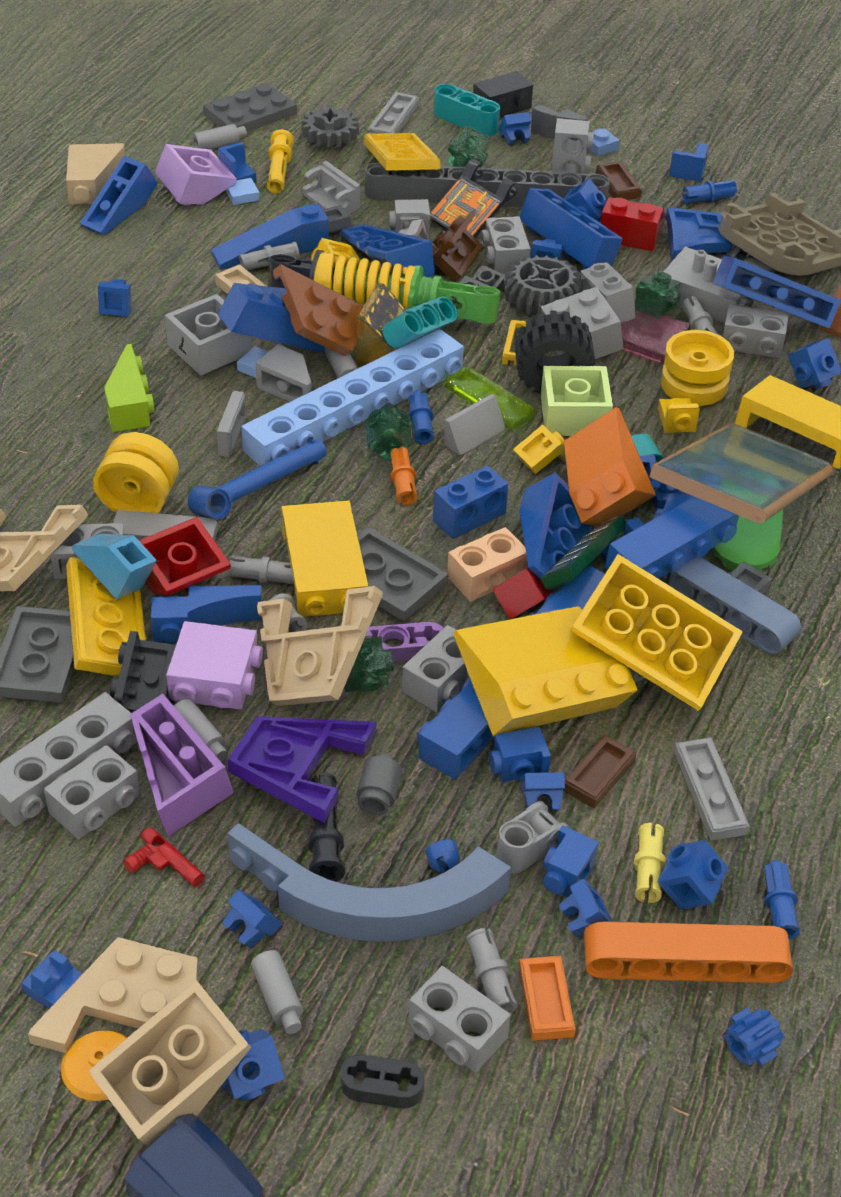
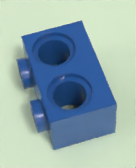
M487 465L435 490L433 521L452 539H455L506 514L508 483Z

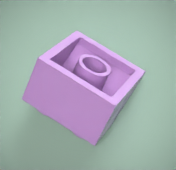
M165 144L155 171L163 185L174 195L175 200L186 206L190 204H205L234 185L237 180L212 150Z

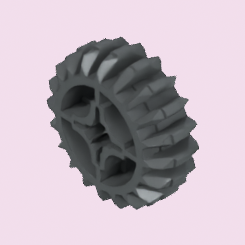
M535 255L531 259L524 257L523 261H515L513 266H509L506 278H504V294L506 300L510 302V307H517L519 313L527 312L528 316L542 313L541 306L583 291L581 274L577 271L576 266H569L568 261H559L558 257L554 259L548 258L547 255L545 257Z

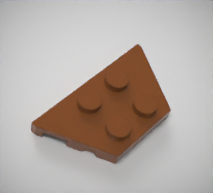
M282 264L275 268L273 275L275 279H282L287 292L282 298L290 312L295 332L343 356L350 353L368 325L365 318L371 309Z

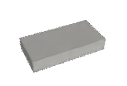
M233 391L217 429L218 456L230 457L241 432V426L246 419L244 392Z

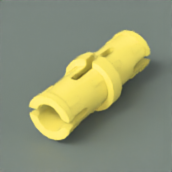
M644 823L639 827V852L636 853L634 858V868L637 871L635 897L639 901L644 902L645 891H648V903H655L661 899V886L657 881L666 865V857L662 854L664 829L661 825L656 824L655 835L651 836L652 823Z

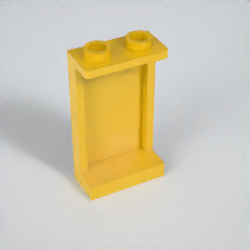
M771 375L743 395L735 424L747 428L758 418L763 417L834 449L836 456L832 466L837 469L841 467L840 405Z
M350 501L282 506L283 540H286L296 593L297 613L301 614L302 617L343 613L346 591L348 589L368 587Z

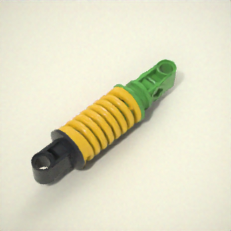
M317 250L313 260L295 258L283 254L272 255L269 258V287L285 288L282 279H275L273 275V270L282 264L369 309L372 308L383 287H386L406 310L439 297H446L455 305L457 318L473 320L483 324H491L497 321L500 299L499 289L490 286H475L443 281L442 276L427 277L424 276L423 267L419 265L402 267L401 264L397 263L392 271L390 262H384L381 267L378 260H374L370 264L366 258L361 259L360 262L356 257H351L348 260L345 255L336 257L333 253H327L323 250ZM452 296L457 297V302H459L460 304H456L455 299L452 298Z

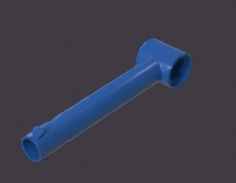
M319 439L307 440L308 443L221 486L216 488L203 485L196 486L189 493L188 507L195 515L222 519L230 512L232 502L311 463L319 464L321 459L327 454L326 447ZM210 497H211V503H210V506L208 507V502H209V499H210Z

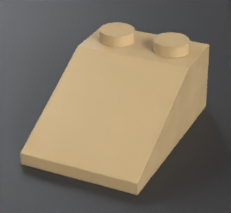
M196 980L88 1072L137 1138L145 1146L149 1147L176 1121L177 1117L191 1113L197 1117L251 1047Z

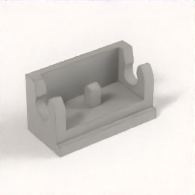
M322 162L321 166L313 168L305 174L307 179L316 178L312 184L303 187V195L315 204H319L322 209L341 205L348 214L360 209V184L329 162Z

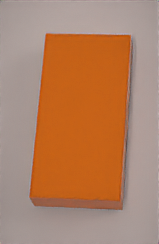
M561 956L519 959V973L531 1041L574 1038L575 1024Z

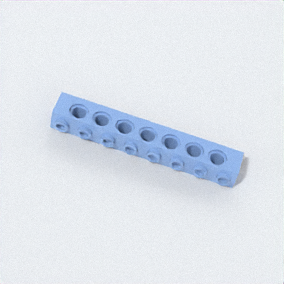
M438 329L242 425V450L259 466H262L307 444V440L319 439L324 442L409 399V396L413 395L415 390L422 392L463 370L464 346L441 329Z

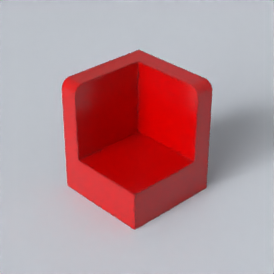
M529 568L492 589L510 619L545 601L551 593H554L553 590L546 589L541 579Z

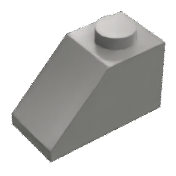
M277 344L256 362L257 388L289 402L311 392V379L303 354Z

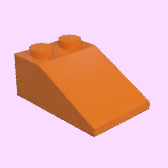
M615 407L564 440L569 494L581 523L596 526L619 515L623 516L656 496L619 408Z

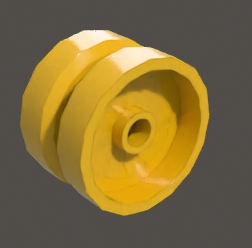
M688 330L673 335L666 344L661 376V387L665 394L672 399L690 398L691 403H697L699 406L712 405L722 400L728 391L730 372L732 371L734 349L730 342L718 334L703 330Z
M138 432L121 434L112 441L93 478L94 491L100 501L115 513L117 510L159 513L179 473L178 460L166 444L149 434Z

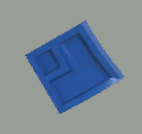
M667 208L665 219L669 232L671 259H675L684 247L696 251L704 250L706 253H728L730 251L732 242L723 237L718 230L722 219L721 213Z

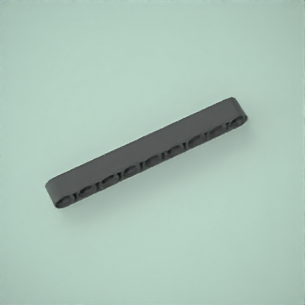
M371 163L365 168V195L374 200L428 199L429 203H438L460 178L465 167L440 166V170H385L380 163ZM482 168L483 175L474 181L496 194L504 179L507 178L513 181V187L516 188L517 193L511 200L502 205L505 207H523L529 188L550 189L564 198L570 189L589 178L597 189L604 194L607 201L610 183L609 179L601 174Z

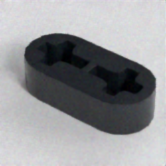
M364 1054L354 1055L343 1062L340 1069L343 1094L357 1102L395 1108H410L417 1105L424 1094V1074L421 1068L408 1061ZM358 1072L366 1073L363 1084L354 1083V1078L357 1077ZM401 1079L410 1080L407 1091L398 1090Z

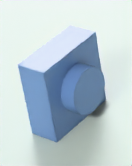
M603 128L593 131L592 149L589 150L596 156L619 150L620 140L608 130Z

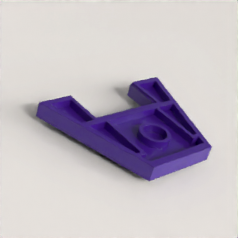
M257 716L228 758V772L325 823L338 801L339 789L307 781L328 746L364 755L376 735L377 722Z

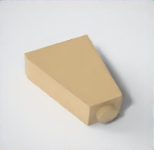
M124 143L69 145L66 176L69 205L92 204L123 156H125Z

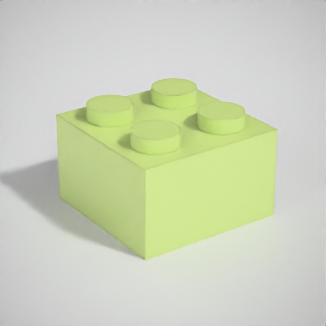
M543 366L541 386L544 426L551 433L557 431L562 437L572 436L613 409L606 366Z

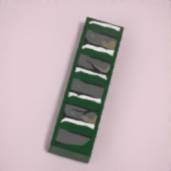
M619 515L594 526L540 578L545 588L551 589L574 580L625 529L626 521L623 516Z

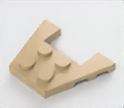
M57 505L41 531L0 532V591H16L87 518L88 513L82 505ZM0 508V526H1L2 523H3V521H4L5 518H6V515L4 514V512H3L2 509Z
M375 586L348 589L346 591L341 626L288 633L292 603L284 598L258 602V615L262 616L264 628L260 629L261 641L266 643L268 657L264 660L269 702L277 706L339 700L378 608L383 591Z
M117 937L30 1029L28 1033L30 1044L66 1053L85 1015L139 1029L194 981H198L197 957Z

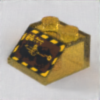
M382 283L376 284L357 317V367H362L397 350L385 340L383 326L407 309Z

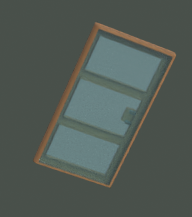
M730 423L653 464L649 477L761 524L835 472V467L832 466L833 463L735 423Z

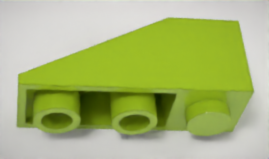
M127 344L104 387L107 414L112 432L149 427V413L155 412L152 394H146L149 393L146 374H143L141 356H135L132 344Z

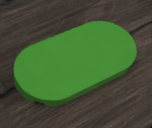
M750 475L735 476L775 494H782L777 486L766 479ZM723 483L718 489L720 492L760 509L768 504L766 501ZM783 509L761 524L739 516L736 525L737 532L734 537L727 543L721 542L710 549L714 558L718 557L722 561V566L731 571L735 570L743 562L763 572V568L769 565L772 567L777 561L780 550Z

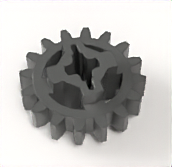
M330 106L326 107L325 110L323 107H319L320 111L310 110V114H305L304 119H302L303 137L308 138L309 143L316 141L317 146L325 144V146L330 148L336 144V146L341 147L342 142L350 144L351 139L356 140L357 134H359L357 116H352L351 111L344 112V108L336 110V107Z

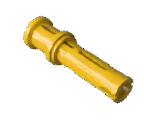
M283 129L272 133L270 138L271 146L268 151L271 164L267 189L274 194H279L281 190H284L287 163L292 159L291 148L294 145L293 135Z

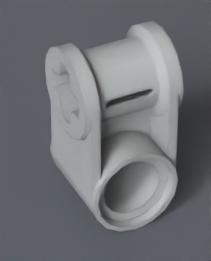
M538 801L528 807L523 813L501 826L495 857L509 865L511 873L523 872L545 857L552 846L557 847L558 834L562 825L570 827L565 822L559 823L548 813V806L542 801Z

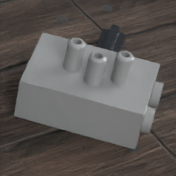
M737 246L735 249H731L726 256L744 261L746 253ZM684 247L660 275L657 299L682 308V303L687 298L691 305L694 306L691 297L695 296L699 298L704 311L708 312L712 319L722 323L726 322L729 304L748 307L751 301L755 302V300L712 284L722 259L708 255L704 250L696 251Z

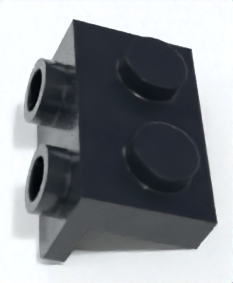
M130 631L128 641L122 642L120 645L118 663L122 664L119 677L114 676L112 679L110 696L130 713L138 710L161 694L168 698L166 674L176 645L140 640L138 632Z

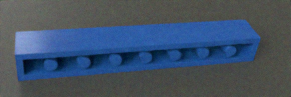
M588 565L574 580L564 583L556 593H551L545 600L543 607L536 614L577 606L583 610L605 573ZM470 677L464 683L460 693L454 699H448L442 706L440 713L431 722L427 721L424 723L417 737L419 741V759L455 780L495 738V736H492Z

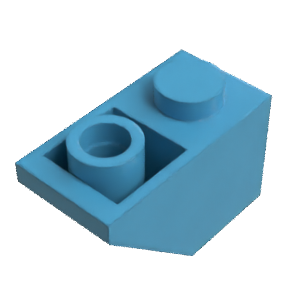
M98 534L74 544L72 547L74 553L116 600L143 588L157 561L134 535Z

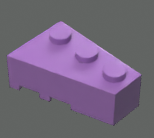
M164 694L159 695L130 714L153 791L157 811L168 837L234 793L225 766Z

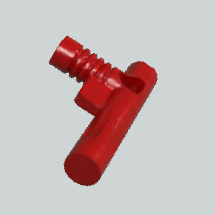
M148 827L141 834V839L146 845L123 860L125 868L130 873H133L148 862L157 870H162L170 865L193 887L200 885L205 878L204 873L186 859L183 854L153 827Z

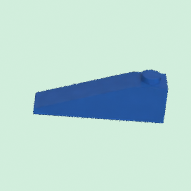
M309 204L301 208L291 209L211 249L212 256L221 270L241 265L239 254L263 250V247L267 245L275 247L295 241L299 254L312 252L317 248L321 238L329 239V219L319 204Z
M365 224L341 230V236L373 261L378 260L381 267L384 262L391 263L392 271L397 263L401 264L402 267L419 265L424 269V276H434L432 241Z
M556 473L525 489L519 512L528 567L536 576L541 578L594 526L581 523L569 494V486Z

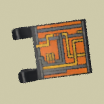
M471 159L460 178L431 210L430 220L446 230H451L449 225L459 215L464 218L472 211L476 216L467 226L466 230L475 238L486 226V218H492L505 202L511 200L516 195L517 190L513 187L514 182L506 178L501 182L496 194L490 192L474 182L483 175V169L480 168L481 164L479 161Z

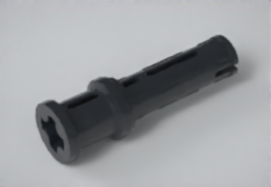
M319 773L320 784L336 788L337 781L334 775ZM315 775L312 778V782L318 783V777ZM336 802L325 823L313 817L314 829L308 839V848L313 853V861L309 865V871L338 882L345 875V864L341 860L340 854L344 848V837L337 830Z

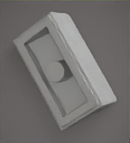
M491 394L445 419L444 445L457 455H463L505 430V423L496 396Z

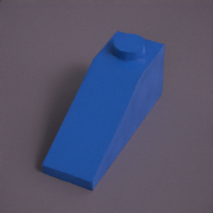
M123 156L81 220L80 225L104 236L141 208L158 184L146 164Z

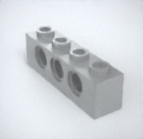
M104 692L0 763V814L14 827H17L28 818L36 816L42 808L47 806L44 792L46 786L99 749L107 745L118 755L127 752L133 744L138 742L130 716L131 713Z

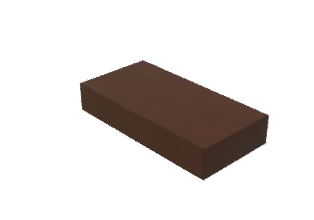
M621 161L598 164L596 166V174L604 175L609 179L608 192L613 198H624L626 200L641 198L642 189Z
M604 735L565 779L563 791L595 809L635 762L637 752Z

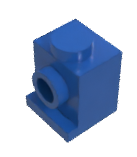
M540 727L495 734L494 750L489 752V762L492 773H498L501 782L521 780L525 773H549L551 755Z
M562 825L558 834L557 847L552 846L549 849L543 862V868L547 870L543 878L544 886L554 894L569 897L572 894L570 886L583 878L587 880L595 867L599 842Z

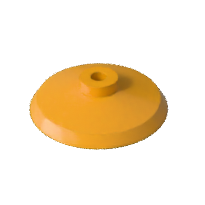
M101 1030L88 1033L77 1039L69 1047L62 1059L61 1076L65 1086L74 1095L85 1100H108V1097L88 1071L128 1037L119 1032Z

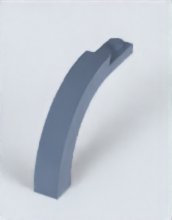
M239 823L227 833L229 858L239 869L248 870L257 876L266 888L273 892L278 891L279 911L313 929L339 937L383 942L411 940L439 934L481 915L495 905L509 891L511 867L479 846L452 869L426 881L393 888H366L341 884L312 873Z

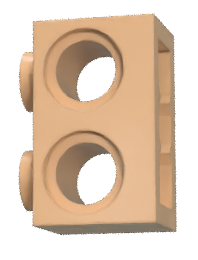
M506 527L448 552V579L470 602L492 593V589L528 568L525 546Z

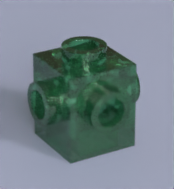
M466 125L459 138L454 137L448 147L447 152L451 153L448 165L466 167L471 159H475L480 162V168H482L488 157L486 150L490 137Z
M654 272L640 280L636 288L635 309L649 316L661 318L678 306L681 293L678 290L681 282L671 279L672 276L665 272Z
M390 402L386 403L379 410L376 409L371 412L366 419L367 446L388 462L392 461L390 454L392 449H399L402 446L409 448L413 445L410 416L404 410H398Z
M365 636L344 686L345 692L357 690L371 692L380 687L389 686L387 672L394 671L391 649L384 650L382 636Z

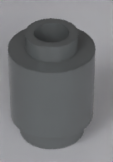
M380 754L370 757L365 761L356 792L358 806L363 811L369 814L382 815L387 813L389 808L394 805L402 775V768L394 758Z

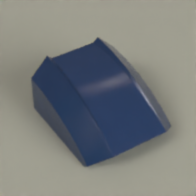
M193 1113L177 1117L176 1121L141 1155L136 1156L124 1178L128 1197H262L263 1187L247 1167Z

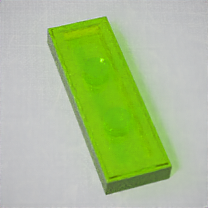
M465 366L445 379V387L470 404H474L494 394L505 426L512 431L534 418L535 408L469 366Z

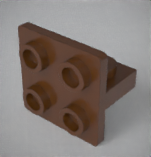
M472 211L464 218L459 215L449 225L451 230L447 232L442 230L432 241L435 245H432L433 262L454 282L462 277L483 247L466 230L467 226L476 216Z

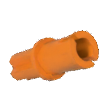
M402 446L399 449H392L390 453L393 466L390 479L395 485L396 501L399 504L402 502L403 506H409L418 499L414 482L416 471L411 467L408 449Z

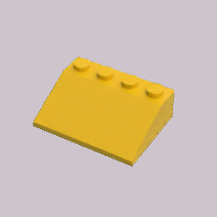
M619 554L570 629L573 633L698 711L703 706L743 632Z
M579 606L455 630L453 635L492 736L617 708L638 691L630 670L626 665L570 631L582 612Z

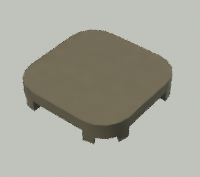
M769 193L765 204L744 209L733 202L726 204L718 228L720 234L769 267L786 274L802 276L841 266V229L833 231L803 212L805 201L796 198L795 201L788 202L778 197L777 193Z

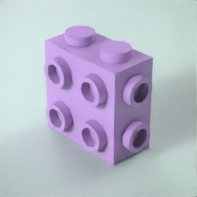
M184 621L166 674L169 700L181 701L183 699H191L195 704L242 710L246 695H252L254 691L255 673H253L254 668H260L262 662L263 647L257 646V630Z

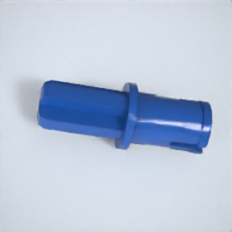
M733 180L716 183L706 181L702 185L684 186L682 191L687 193H683L682 198L685 204L701 201L712 203L714 199L733 197L737 193L736 182Z
M415 390L414 394L409 396L410 412L408 419L413 425L414 440L419 444H427L434 439V432L432 430L434 414L429 408L427 394L420 393V390Z
M773 860L771 864L764 867L768 892L765 896V904L771 911L773 926L785 929L790 940L800 934L795 909L798 897L792 890L787 864L780 863L779 860Z

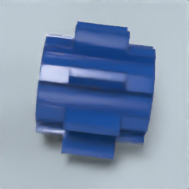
M745 1008L731 1017L733 1024L726 1029L727 1033L724 1035V1038L728 1043V1049L731 1054H734L740 1063L746 1062L747 1065H750L757 1061L762 1066L777 1056L775 1049L781 1046L784 1033L781 1032L777 1019L775 1020L768 1010L762 1011L759 1008L752 1013L748 1008Z

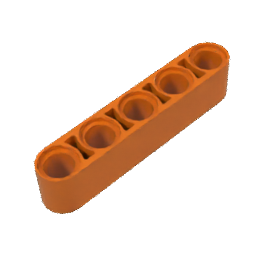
M596 922L590 924L584 930L586 971L595 978L778 983L787 980L793 974L788 933L785 929L776 926Z

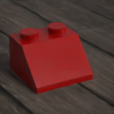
M609 197L602 211L601 224L623 238L620 245L653 252L666 219L664 208L656 207L649 203L640 204L627 201L624 198Z
M198 517L139 540L157 560L145 582L154 594L167 596L231 569V564Z

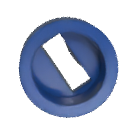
M454 840L435 842L425 850L428 863L437 873L442 874L448 871L447 867L452 869L460 862V854Z

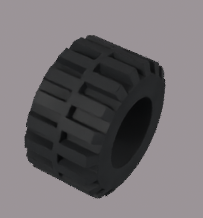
M557 310L550 311L548 315H544L543 312L539 313L536 319L529 318L525 321L526 327L521 326L518 330V336L515 337L518 376L520 380H524L526 387H534V392L541 393L543 366H595L593 341L589 327L585 322L581 323V318L577 315L570 317V312L563 311L562 314H557ZM551 351H564V352H565V353H563V354H561V355H557V356H546V355H544V354H546V353H548V352H551Z

